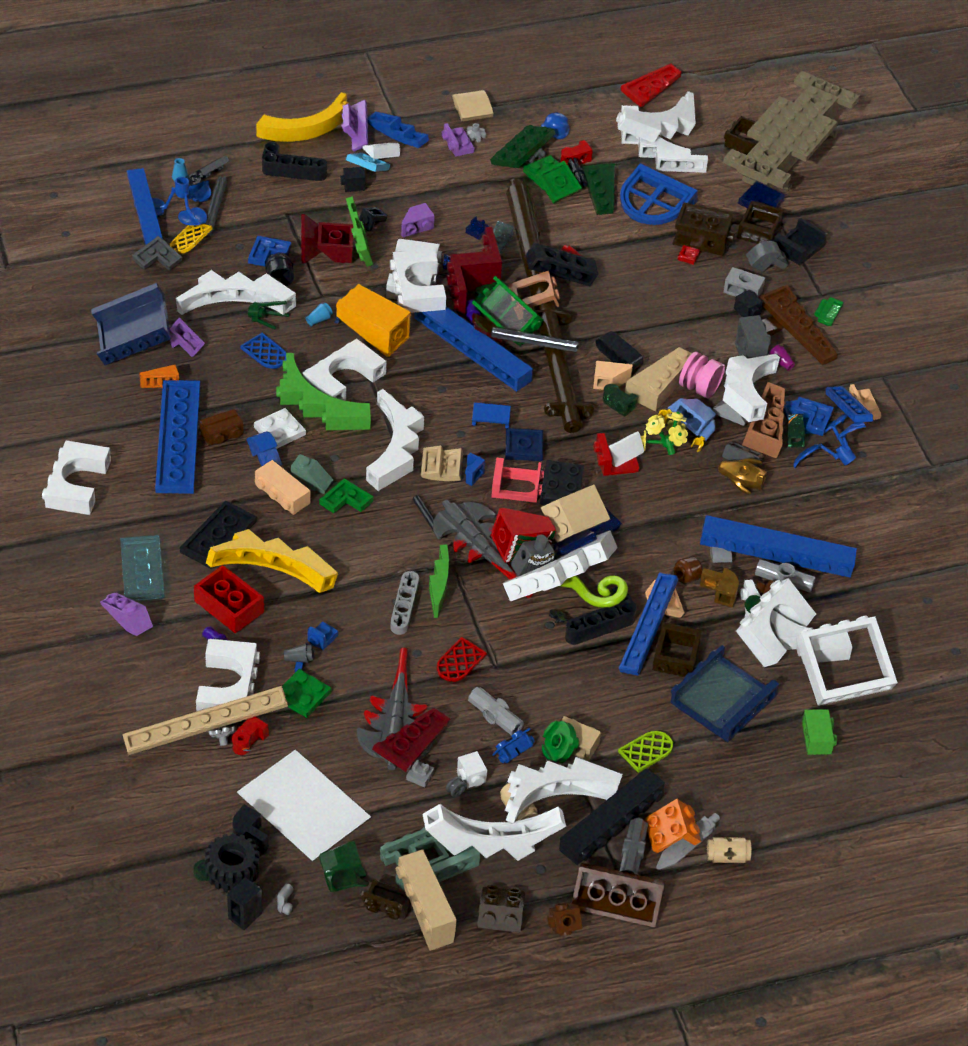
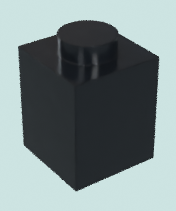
M343 168V175H340L341 186L344 185L345 192L365 191L366 178L364 168Z
M748 290L736 296L734 310L742 317L761 315L763 302L751 290Z

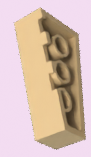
M679 347L626 381L625 397L657 411L679 386L681 371L692 353Z
M420 850L399 857L396 872L398 878L403 881L406 895L410 899L429 951L454 943L457 920L424 851Z

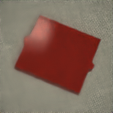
M475 313L472 314L474 329L491 337L492 328L497 326ZM493 338L494 340H496V341H498V342H500V343H501L502 340H503V339Z

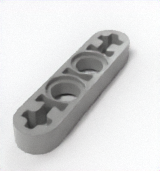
M407 571L401 577L390 625L391 631L397 635L406 633L409 627L419 586V575L413 571ZM409 580H412L411 586H408ZM410 593L412 596L409 598H405L402 596V594ZM404 607L407 608L408 611L400 612L398 611V609ZM399 619L402 620L401 626H397Z

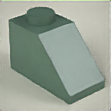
M299 454L291 465V475L311 490L325 494L333 483L331 476L317 460Z

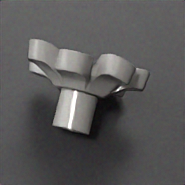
M474 123L472 127H467V132L465 133L470 141L476 139V142L479 143L482 141L481 138H486L485 129L479 128V124Z
M223 727L222 730H211L208 733L211 737L219 738L220 746L228 745L227 737L234 734L235 727Z

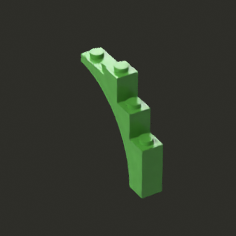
M286 353V360L283 361V371H287V373H283V379H280V386H276V397H280V405H299V410H303V418L322 417V423H326V430L370 429V403L344 401L319 391L299 372L294 360V353Z

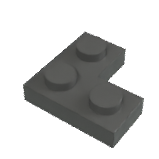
M159 236L132 255V259L144 270L157 260L169 271L182 262V256Z

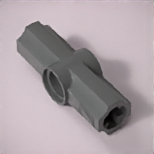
M635 818L630 820L627 838L624 839L619 871L638 875L640 861L643 860L646 845L645 837L648 830V823L644 819Z

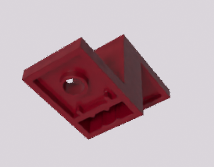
M485 227V235H482L484 248H481V252L450 254V262H447L449 275L446 276L447 285H450V297L454 298L453 309L457 310L458 316H465L467 291H473L478 286L496 282L493 279L495 276L501 280L502 260L492 227Z

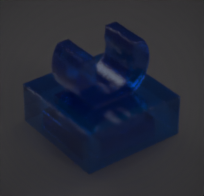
M475 216L466 227L465 233L480 240L482 235H485V227L490 226L485 224L484 220H477Z

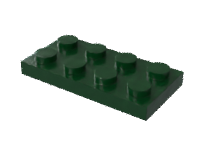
M533 125L525 126L500 151L496 152L490 159L491 164L519 168L555 135L554 128Z

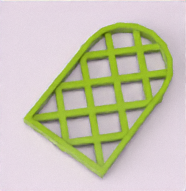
M650 731L619 748L618 753L639 773L667 757L673 749V741L664 732ZM654 736H662V739H656ZM644 740L651 741V746L643 745ZM654 741L662 742L661 747L653 746ZM664 743H669L670 748H664ZM633 746L640 747V752L632 751ZM643 748L650 749V753H643ZM653 749L661 750L660 755L652 754ZM631 755H639V760L631 759ZM642 756H649V761L641 760Z

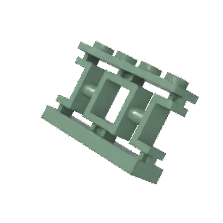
M424 827L420 831L406 834L396 841L385 843L380 847V859L384 862L385 866L396 863L398 866L401 854L408 851L410 854L434 847L439 857L430 860L429 863L438 882H441L479 866L480 852L473 846H470L449 858L447 853L449 850ZM396 874V884L400 886V889L405 890L402 879H399Z

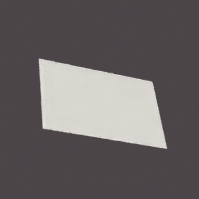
M296 750L237 791L242 798L261 813L264 818L312 861L320 853L328 850L371 817Z

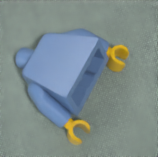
M680 398L670 405L668 410H660L658 416H664L665 424L669 421L667 414H672V412H680L683 414V417L687 418L686 422L681 421V423L685 424L690 431L700 437L695 438L691 444V448L693 445L699 446L697 452L701 451L704 441H707L715 431L714 418L716 413L699 399Z

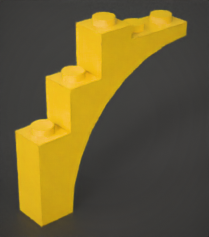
M249 529L235 533L232 541L210 547L206 564L210 567L225 564H252L282 571L303 581L319 593L334 588L338 575L335 569L308 546L293 551L279 538L263 542Z

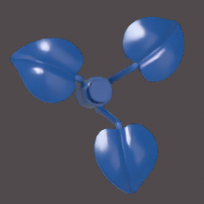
M178 177L175 179V187H172L166 204L161 199L152 198L156 216L164 214V209H167L175 193L177 197L185 199L186 210L178 214V219L181 223L185 225L205 224L207 221V215L204 210L197 207L189 208L188 199L196 202L210 199L211 190L208 180L189 186L188 178Z
M846 414L841 415L837 420L829 423L825 429V432L832 428L837 436L836 439L841 444L835 449L837 453L835 454L822 444H815L797 456L793 464L794 468L796 469L797 464L804 457L820 448L831 454L835 459L839 458L844 466L849 464L856 458V455L849 447L845 436L853 430L866 427L863 421L854 422L839 434L836 426L839 423H843L847 417Z

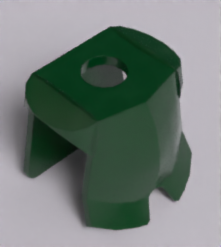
M354 841L320 853V862L330 892L333 893L356 886L368 887L369 882L361 879L366 877L367 874L361 865Z

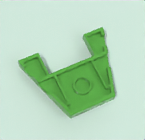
M352 196L346 198L354 226L351 230L356 241V249L361 262L364 261L366 267L372 266L373 262L365 235V228L362 221L359 220Z

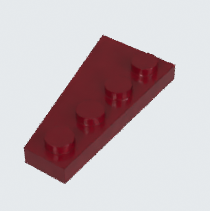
M432 708L416 718L410 725L406 724L397 733H392L381 743L374 744L372 750L407 772L449 724L450 718L437 709Z

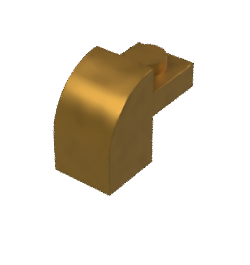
M703 568L700 586L716 591L714 603L733 608L739 586V580L735 573L727 568H724L723 573Z

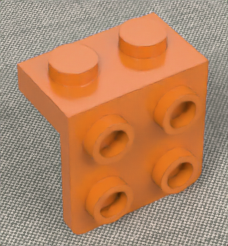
M675 799L645 818L644 821L648 823L647 832L654 852L659 853L681 839H685L694 846L701 842L700 829L694 819L695 812L690 805Z

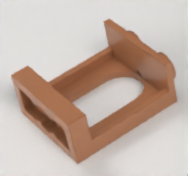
M549 271L508 284L509 288L521 298L519 289L539 282H547L549 287L546 291L522 300L530 308L552 300L559 307L558 299L561 298L558 289H555L558 285L555 277H551ZM517 302L514 310L518 319L522 320L525 313L524 310L526 309Z

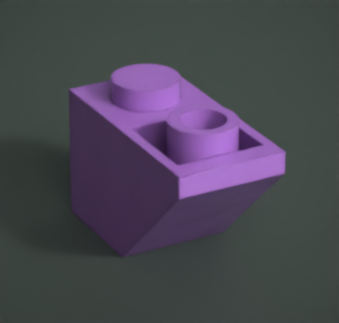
M426 203L409 208L402 221V237L434 229L435 215Z

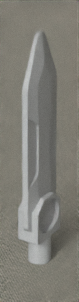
M714 813L709 818L704 816L696 822L700 829L701 842L715 830V823L720 820L718 814ZM685 839L679 840L662 852L656 868L661 870L676 865L700 843L694 846Z

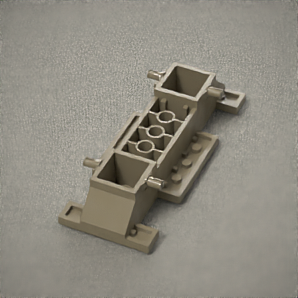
M801 71L794 79V85L805 89L795 102L779 96L748 130L747 136L759 141L747 155L731 149L724 157L723 163L738 169L737 172L743 175L742 181L772 194L778 188H784L789 191L792 187V184L788 183L791 179V175L788 174L789 169L798 159L806 162L829 135L834 138L837 136L838 131L834 129L837 127L838 121H835L834 117L839 106L843 105L852 109L859 101L860 95Z

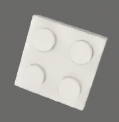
M286 408L254 422V428L259 433L268 431L272 434L278 445L276 449L306 435V430Z

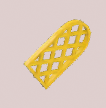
M206 224L188 225L172 240L170 247L177 245V248H174V250L178 254L186 253L194 248L213 228Z

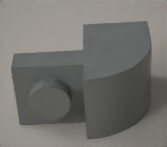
M774 241L761 242L746 254L750 265L761 272H764L772 263L782 269L788 266L785 259L786 255Z

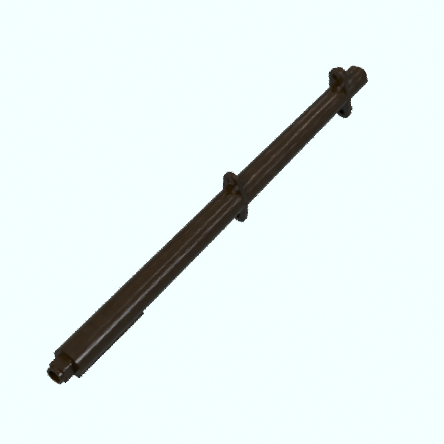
M514 178L509 183L510 187L507 189L506 195L526 277L528 278L541 273L530 270L526 259V254L532 244H541L539 237L541 231L530 186L524 184V181L520 178ZM543 281L530 285L531 296L546 291L549 283ZM554 300L534 306V311L544 319L539 328L540 334L562 339L560 325L569 324L572 321L571 314L556 310ZM528 311L523 315L524 322L526 323L530 320L528 317L532 316ZM544 347L558 401L547 403L544 406V412L550 417L561 416L564 430L568 433H576L582 428L580 417H591L594 413V407L591 404L576 402L565 350Z

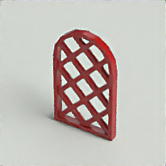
M461 637L437 662V673L446 681H460L486 657L487 652ZM465 649H472L473 653L466 654ZM455 650H462L463 654L456 655ZM464 657V662L457 663V658ZM466 657H474V661L467 662ZM447 658H454L455 663H447ZM465 665L466 670H458V666ZM448 666H455L456 671H449ZM439 667H445L446 671L440 672ZM449 674H457V677L451 678Z

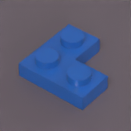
M257 236L248 257V264L265 267L268 257L272 254L282 252L288 256L291 242Z
M798 397L793 414L809 418L805 431L823 436L834 407Z

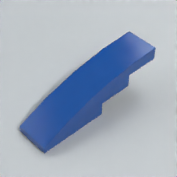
M374 112L367 118V123L376 130L404 144L420 148L429 141L428 134L416 132L414 125L402 123L401 118L398 116Z

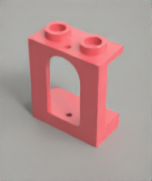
M497 457L492 484V498L537 503V496L541 495L542 484H539V481L543 482L544 470H541V462L538 463V471L503 467L504 458ZM502 478L530 481L535 485V489L532 492L500 490Z

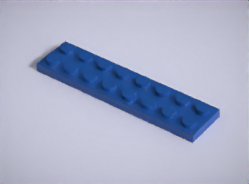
M163 380L155 493L194 494L200 381Z

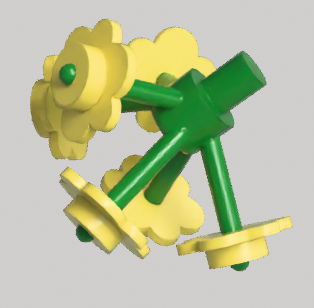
M680 412L667 414V417L673 419V421L669 420L667 422L666 429L669 434L665 435L662 430L665 427L664 416H651L646 424V430L649 435L659 434L661 440L646 439V430H644V436H641L644 451L646 443L662 444L663 447L667 448L668 455L675 454L673 445L678 447L682 443L687 442L688 431L685 429L686 425L681 423V421L686 422L687 418L683 417V414Z

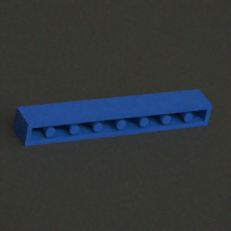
M446 307L445 310L414 313V318L516 392L532 382L533 368L530 365L524 363L516 355L510 353L451 309Z
M708 515L705 517L700 545L723 548L727 551L789 563L849 578L855 566L857 548Z

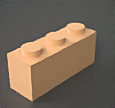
M273 460L255 471L256 486L265 491L271 499H275L285 510H288L293 515L310 504V490Z

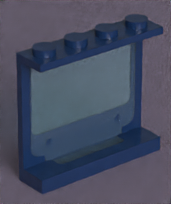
M721 645L717 650H713L704 662L701 661L692 673L689 672L680 684H676L672 688L670 703L726 742H729L777 696L779 683L772 679L765 686L723 657L725 647Z

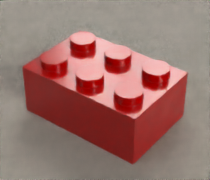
M224 565L194 585V601L235 634L264 613V596Z

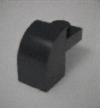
M244 804L233 817V833H236V836L244 835L245 839L250 838L253 844H256L258 847L257 850L264 854L269 848V836L259 830L262 827L261 813Z

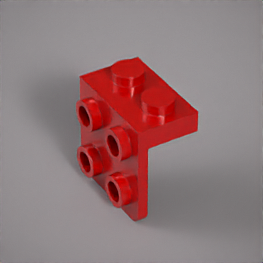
M605 433L597 434L593 447L594 452L597 453L598 465L601 467L603 476L636 473L639 471L636 457L618 467L612 465L610 445L607 443Z

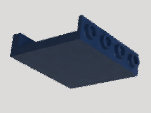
M157 283L91 309L98 326L101 351H98L97 355L104 365L171 339L165 295Z

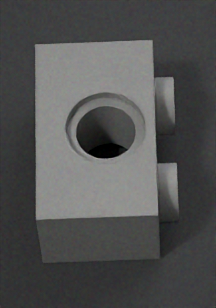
M732 267L725 280L723 293L736 297L745 291L751 290L759 298L764 289L765 277Z

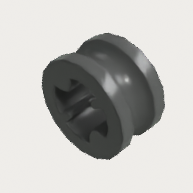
M454 777L448 782L446 791L451 793L453 798H456L465 791L467 784L462 782L460 777Z

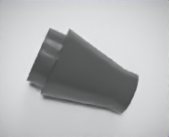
M305 643L285 649V662L309 663V661H314L313 646Z

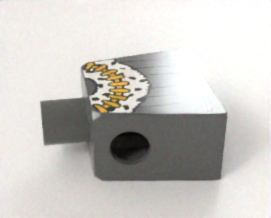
M538 535L536 540L522 543L511 565L516 575L521 576L553 562L555 553L547 537Z

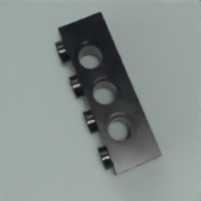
M533 243L526 254L530 270L541 273L549 271L551 276L586 286H591L598 276L596 262L593 259Z

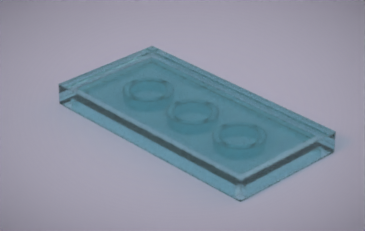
M159 535L120 538L125 597L133 601L165 598Z

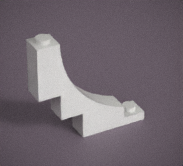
M688 91L684 97L680 98L675 107L664 112H642L625 107L616 118L618 130L652 143L655 142L658 135L671 139L676 131L688 136L696 124L694 93Z
M622 105L621 113L625 107L639 111L638 106ZM621 131L622 144H638L639 157L655 158L656 171L706 173L707 155H691L690 149L670 143L659 136L652 143Z

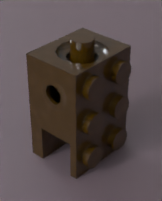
M683 202L675 223L677 232L673 245L680 247L685 245L703 252L723 256L727 242H733L735 232L731 231L733 213Z

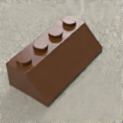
M581 863L572 904L577 905L580 911L656 927L666 881Z

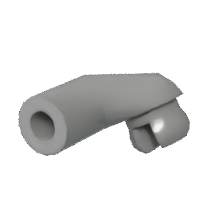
M285 884L277 895V909L281 914L289 915L292 912L293 905L287 903L289 896L294 890L290 884Z

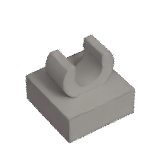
M416 760L407 773L406 780L425 788L434 774V767Z

